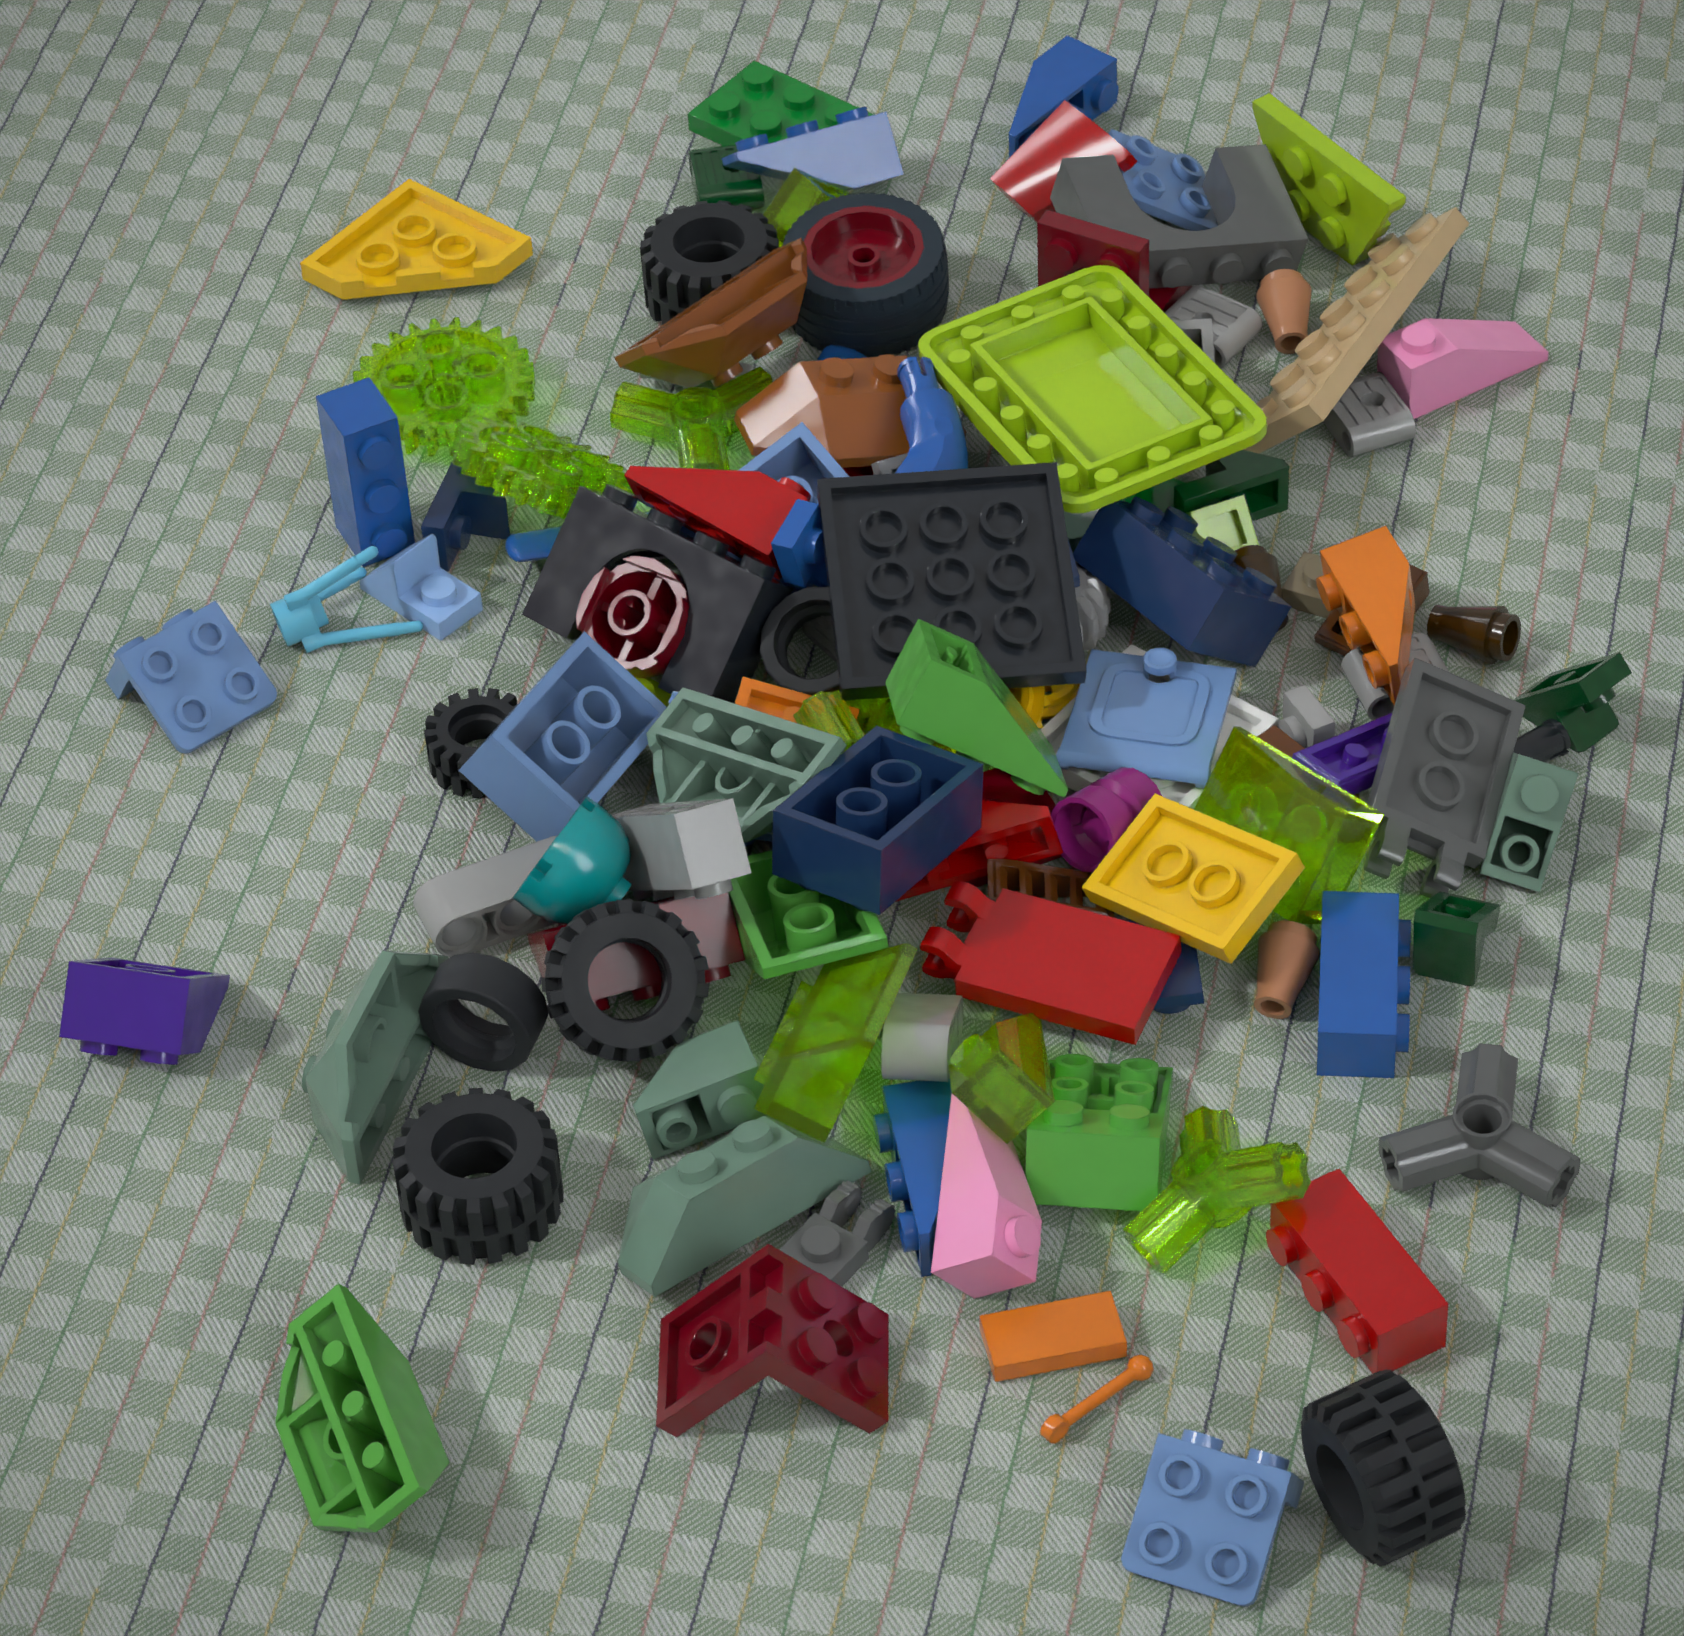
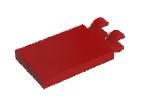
M963 881L953 882L944 899V903L954 907L946 921L947 926L958 932L969 933L964 943L951 931L934 926L929 927L920 944V950L929 953L922 966V971L935 978L954 979L956 995L1132 1045H1136L1181 954L1180 935L1005 888L1002 889L995 902L983 894L976 886Z

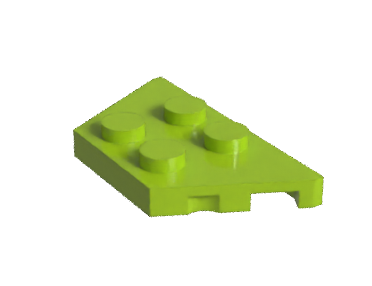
M1268 93L1252 101V109L1262 144H1266L1303 228L1318 239L1326 249L1336 253L1351 266L1369 258L1368 252L1377 243L1379 237L1385 235L1391 226L1388 220L1391 213L1403 208L1406 203V196L1272 94Z

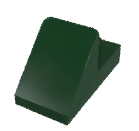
M1246 450L1238 451L1206 464L1205 477L1174 486V508L1188 513L1244 495L1252 521L1288 510L1289 465L1284 459Z
M1618 652L1552 672L1515 698L1514 701L1525 705L1523 717L1536 726L1551 718L1560 722L1570 737V749L1580 753L1586 751L1618 727V718L1608 702L1616 696L1612 687L1632 672L1622 654Z
M1439 891L1419 906L1415 911L1413 921L1414 972L1429 978L1465 986H1474L1477 981L1484 941L1488 935L1496 930L1501 905Z

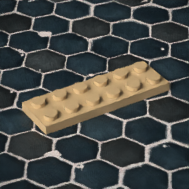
M1456 207L1436 218L1431 213H1428L1414 222L1404 235L1397 238L1394 233H1390L1370 249L1368 255L1371 261L1368 265L1356 271L1345 282L1344 287L1347 293L1324 310L1319 318L1323 322L1322 326L1298 344L1295 349L1298 355L1297 359L1274 376L1270 382L1273 391L1269 396L1256 403L1267 418V434L1261 441L1243 450L1261 453L1325 420L1469 225V222Z

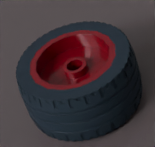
M883 193L842 195L813 206L812 209L799 216L797 221L787 231L783 246L802 238L807 247V284L797 322L792 326L797 331L799 337L801 336L810 346L823 351L826 346L839 345L854 349L867 357L900 354L902 351H907L911 347L917 346L919 339L924 333L938 327L939 323L942 322L943 316L946 313L949 296L947 250L937 221H934L932 215H929L925 209H921L919 205L906 201L904 198Z

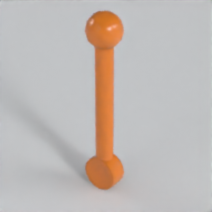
M1145 1355L1133 1356L1128 1362L1127 1369L1063 1415L1053 1414L1048 1417L1041 1426L1040 1434L1051 1444L1059 1442L1067 1434L1072 1424L1131 1382L1149 1379L1154 1370L1151 1359Z

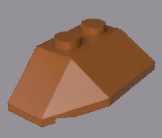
M802 238L771 251L614 357L619 367L686 388H692L710 380L716 388L743 371L739 361L751 354L753 359L757 360L783 344L779 334L797 322L807 284V247Z
M884 354L878 357L827 358L817 361H800L736 410L734 421L747 447L754 456H758L801 422L805 424L842 468L871 466V464L877 461L906 454L910 446L900 418V407L905 401L906 396L897 375V368L908 357L906 355ZM963 426L964 435L966 438L967 431Z

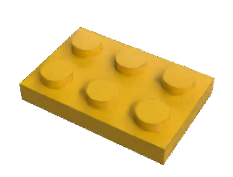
M1155 793L1087 879L1082 889L1090 902L1146 927L1180 935L1182 943L1232 964L1305 869V866L1294 851Z

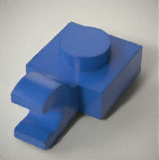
M797 499L771 542L783 581L794 584L796 591L812 587L813 585L828 587L819 504Z

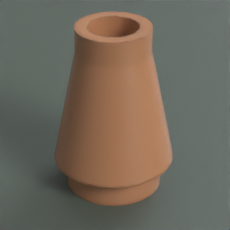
M1279 269L1267 274L1262 279L1256 295L1257 302L1274 337L1275 348L1284 354H1295L1298 344L1308 336L1307 330L1312 295L1310 284L1304 280L1301 273L1292 269Z
M1287 920L1274 922L1268 927L1267 932L1263 933L1258 939L1257 994L1254 1007L1260 1014L1266 1017L1284 1019L1290 1016L1296 998L1320 957V951L1316 945V934L1301 923Z

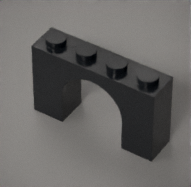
M606 483L603 492H599L580 485L522 615L567 639L576 641L582 635V632L577 629L576 613L581 595L594 575L604 568L611 571L618 565L627 563L623 559L631 556L648 557L656 560L668 558L677 566L685 580L689 596V612L684 637L671 657L658 687L670 694L673 691L679 692L684 687L735 704L742 677L752 679L762 658L760 654L761 630L771 610L787 595H790L793 588L773 579L777 568L762 560L744 554L740 562L726 555L730 544L700 530L697 531L694 538L681 532L680 530L684 524L682 519L655 507H651L649 514L635 508L639 498L623 489Z

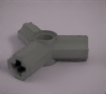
M1479 1043L1475 1049L1462 1053L1456 1104L1452 1115L1379 1137V1155L1382 1159L1385 1176L1394 1191L1400 1190L1401 1192L1461 1174L1474 1180L1496 1178L1546 1207L1552 1205L1556 1208L1569 1194L1570 1187L1579 1173L1580 1158L1512 1120L1518 1058L1509 1055L1502 1045Z

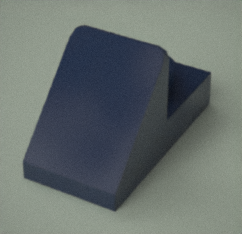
M457 450L421 524L423 538L431 534L436 536L440 568L449 572L458 551L467 548L471 534L505 540L510 536L507 502L504 494L468 451Z

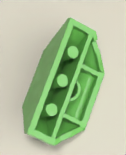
M338 1283L289 1323L286 1344L291 1346L282 1372L275 1425L313 1526L322 1531L377 1533L428 1492L450 1462L409 1361L352 1293Z

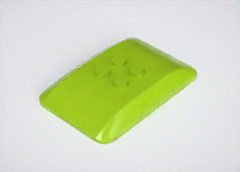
M1095 265L1084 268L935 327L924 333L919 339L920 358L927 357L932 360L937 382L944 390L952 394L959 409L1010 465L1057 462L1064 512L1086 513L1097 510L1253 446L1267 434V418L1264 412L1117 267Z

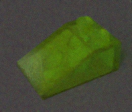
M1240 726L1233 727L1194 808L1196 811L1296 852L1305 869L1273 911L1288 921L1320 925L1322 922L1323 891H1347L1384 816L1382 812Z

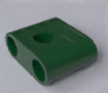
M736 144L688 151L691 179L697 202L717 203L718 201H729L733 206L743 204L751 208L764 207L761 175L723 165V157L738 152Z

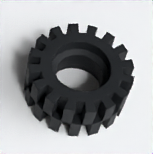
M478 688L467 689L469 698L463 700L458 693L448 696L449 707L439 702L433 708L434 716L428 715L426 718L424 734L430 773L433 778L437 777L438 785L444 790L452 785L454 795L463 797L465 791L471 789L473 798H483V792L458 771L479 748L464 745L471 741L487 739L517 705V697L508 692L501 700L499 689L488 688L486 696H479Z

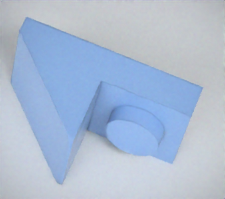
M433 534L401 550L359 580L361 590L409 621H421L423 623V630L440 641L483 611L481 593L440 568L437 540Z

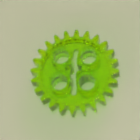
M454 317L449 327H441L439 321L433 318L429 323V329L421 330L414 323H410L409 335L403 337L396 332H389L390 345L373 343L371 345L373 356H361L359 358L361 370L353 371L354 382L370 377L397 415L401 441H404L407 454L414 452L420 445L427 447L429 457H433L440 446H447L452 456L459 450V445L467 443L476 451L480 450V438L485 436L490 440L498 442L501 440L500 427L516 430L518 428L516 416H528V402L535 401L533 362H529L528 349L518 348V340L515 335L503 339L500 326L483 332L481 320H476L468 328L461 327L459 317Z
M482 417L481 422L469 419L467 424H460L450 451V456L454 457L452 463L462 467L461 473L463 475L476 477V485L492 487L495 489L493 494L496 496H510L515 499L514 503L518 506L528 504L536 509L538 513L558 516L564 520L580 485L603 492L607 483L634 495L624 476L625 473H622L624 467L608 463L610 459L608 455L594 454L590 452L592 447L589 445H576L571 442V437L567 435L558 437L547 428L528 425L525 422L515 426L504 418H500L499 423L486 417Z

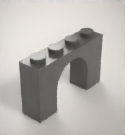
M1266 144L1215 148L1202 188L1219 226L1207 230L1189 231L1176 229L1148 216L1133 200L1114 155L1062 158L1050 196L1057 213L1149 239V289L1262 280L1270 272L1279 269L1297 271L1308 242L1307 234Z

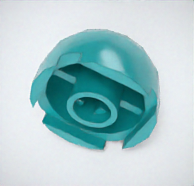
M587 796L571 816L567 825L561 830L534 866L512 899L546 921L568 925L574 916L584 910L599 904L622 900L632 885L623 878L631 859L630 841L622 825L607 810Z

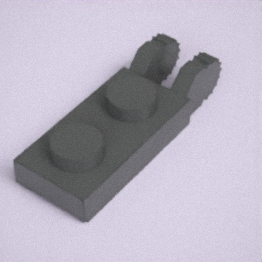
M848 1180L846 1182L843 1181L836 1190H833L826 1197L820 1213H814L779 1250L814 1271L823 1274L838 1285L843 1286L869 1259L868 1253L881 1240V1237L885 1236V1233L893 1224L896 1211L894 1209L895 1206L882 1199L875 1200L859 1216L851 1233L842 1227L848 1222L849 1217H852L854 1212L857 1211L863 1192L861 1187Z

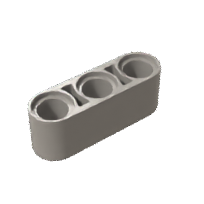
M557 836L531 843L438 875L426 881L417 890L413 905L437 951L448 957L472 953L556 924L533 914L512 899V897Z
M897 993L883 1028L881 1053L882 1079L949 1082L961 1050L963 996Z

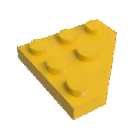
M409 178L301 261L300 265L303 280L345 300L498 283L531 257L533 249L531 237Z

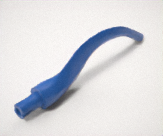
M917 357L906 358L899 364L897 375L906 396L905 401L900 407V418L910 448L908 455L895 473L968 468V451L963 425L952 394L939 388L931 359L921 357L922 374Z

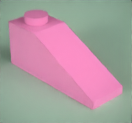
M1424 318L1385 337L1378 347L1377 372H1381L1411 411L1413 418L1416 419L1547 361L1548 351L1515 321Z
M960 1091L951 1095L931 1273L976 1299L1036 1282L1042 1220L1005 1119Z

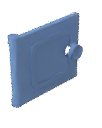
M1166 648L1150 649L1144 656L1091 649L1086 665L1085 683H1080L1061 746L1056 754L1060 768L1069 770L1070 767L1105 772H1113L1121 767L1135 768L1146 774L1149 778L1195 784V788L1208 789L1212 781L1211 764L1235 684L1237 668L1177 661L1175 653ZM1151 674L1156 676L1169 675V681L1164 683H1156L1148 679Z

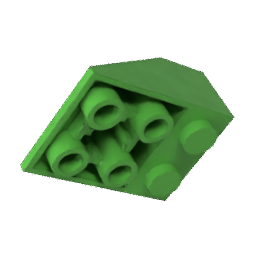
M918 619L885 682L897 725L901 726L900 731L907 737L932 746L936 741L956 750L955 754L984 764L983 771H988L990 766L1007 772L1011 774V780L1015 784L1031 793L1043 795L1048 790L1061 797H1065L1068 787L1053 746L974 643Z
M1064 1054L1058 1056L1055 1060L1045 1059L1027 1127L1025 1176L1036 1205L1157 1212L1163 1179L1173 1067H1159L1156 1061L1146 1058H1129L1121 1061L1120 1064L1095 1063L1091 1057L1082 1054Z

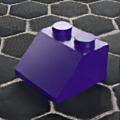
M113 957L69 961L59 1037L81 1040L79 1051L85 1053L116 1056L118 1055V1047L122 1046L141 1049V1061L177 1065L179 1055L201 1052L228 990L230 975Z

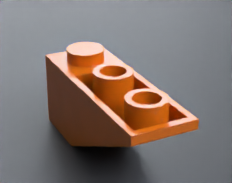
M1383 526L1320 550L1324 575L1317 577L1316 583L1328 611L1337 609L1339 612L1340 627L1350 649L1353 650L1360 647L1363 653L1364 669L1371 685L1375 689L1383 686L1395 706L1404 670L1409 664L1415 599L1409 562L1387 526Z

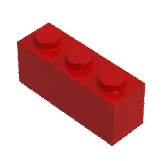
M1340 1168L1271 1199L1270 1229L1266 1231V1241L1272 1256L1279 1265L1283 1267L1288 1265L1301 1281L1303 1292L1311 1307L1317 1312L1324 1311L1337 1327L1343 1347L1351 1357H1360L1374 1374L1385 1369L1394 1371L1446 1347L1448 1302Z

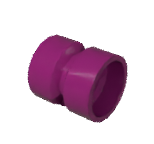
M1121 767L1059 801L1052 810L1051 816L1064 852L1060 855L1071 866L1082 872H1094L1155 793L1162 796L1157 785L1146 774L1135 768Z

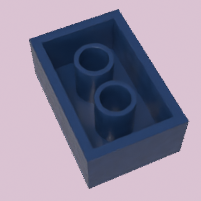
M1133 497L1130 503L1119 500L1099 508L1073 552L1075 561L1188 651L1256 667L1292 606L1274 593L1277 584L1253 568L1246 567L1245 570L1234 562L1237 553L1232 548L1209 536L1204 539L1195 532L1198 526L1197 521L1174 507L1168 506L1165 512H1162L1150 502L1139 497Z
M876 726L841 754L831 766L820 771L773 810L772 874L799 884L804 889L818 891L852 904L859 910L870 911L880 915L981 828L984 764Z

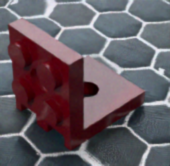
M1046 210L1037 222L1038 287L1091 266H1113L1123 271L1164 313L1192 287L1179 286L1176 288L1149 289V239L1050 210Z
M767 1244L661 1318L656 1427L677 1438L769 1376L871 1434L888 1422L889 1314L831 1281L823 1274L814 1271L774 1246Z

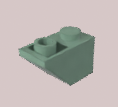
M1513 752L1485 859L1481 862L1480 874L1540 892L1579 773Z
M738 1020L677 1044L633 1105L653 1160L734 1129L744 1122L774 1113L759 1067Z

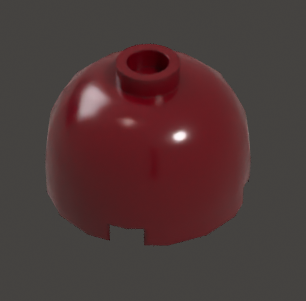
M631 556L623 559L627 563L618 565L611 571L604 568L594 575L581 595L576 613V625L578 630L582 633L585 631L635 678L648 679L665 673L671 657L684 637L689 612V596L685 581L674 571L654 558Z

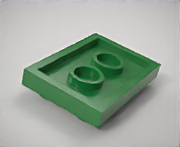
M754 60L688 113L689 131L722 146L733 145L737 141L761 134H767L769 143L787 139L785 129L813 120H817L819 130L838 125L835 115L859 107Z

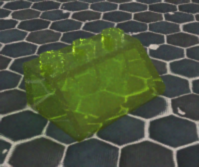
M904 943L823 965L813 986L801 981L753 1078L765 1085L754 1109L825 1143L878 1038L918 948Z

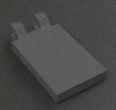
M1414 658L1404 670L1362 820L1379 828L1365 860V871L1387 879L1390 876L1392 865L1394 864L1399 867L1403 862L1406 850L1409 849L1432 859L1421 885V895L1431 898L1439 891L1448 893L1449 888L1454 891L1459 888L1464 873V865L1475 869L1485 859L1525 705L1420 659Z

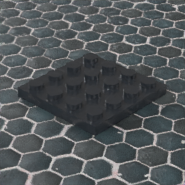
M1057 462L817 479V498L820 507L821 529L823 531V549L841 701L889 697L885 682L918 619L974 643L1008 689L1085 683L1087 669Z

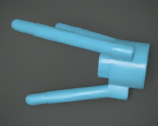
M375 546L368 547L303 588L284 595L283 599L270 604L286 645L289 647L302 641L306 653L326 645L420 632L423 629V623L421 621L397 622L332 632H320V627L329 624L321 601L344 590L366 576L367 571L361 566L378 555V548Z

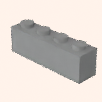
M733 798L648 804L611 814L622 825L630 841L631 859L623 878L632 884L628 891H633L635 900L654 897L655 900L672 896L675 899L695 896L696 899L716 896L733 890L731 879L751 874Z

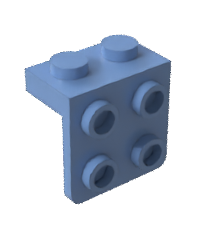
M1114 129L1110 130L1108 134L1127 149L1138 161L1128 171L1123 172L1121 168L1120 170L1133 200L1142 211L1190 231L1207 230L1218 226L1216 217L1202 188L1205 173L1197 160L1187 154L1180 153L1176 155L1156 147L1142 136H1129Z
M216 600L196 612H193L192 609L180 612L163 625L162 631L146 640L143 636H140L123 645L114 653L115 662L105 679L117 699L136 690L177 751L184 754L193 752L270 707L277 697L276 688Z
M1184 1429L1181 1439L1158 1433L1123 1549L1121 1561L1124 1568L1131 1573L1243 1607L1252 1605L1259 1594L1284 1506L1297 1509L1304 1481L1292 1472L1287 1471L1290 1460L1268 1452L1250 1448L1248 1457L1245 1459L1221 1452L1223 1440L1200 1432Z

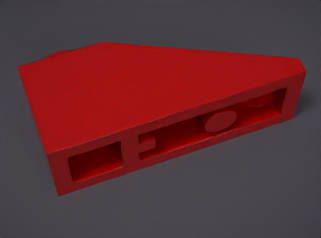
M630 466L624 474L634 495L639 498V502L650 508L661 509L684 521L683 526L695 533L700 530L730 544L728 551L741 559L744 554H747L777 568L774 577L779 580L782 578L771 542L796 500L800 499L810 502L811 499L810 493L797 482L787 477H782L778 482L760 471Z
M982 800L981 828L897 901L952 886L954 881L966 882L987 876V859H1011L1031 863L1064 853L1048 806Z

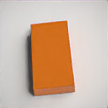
M1111 1291L979 1315L980 1333L995 1382L1127 1357V1340Z

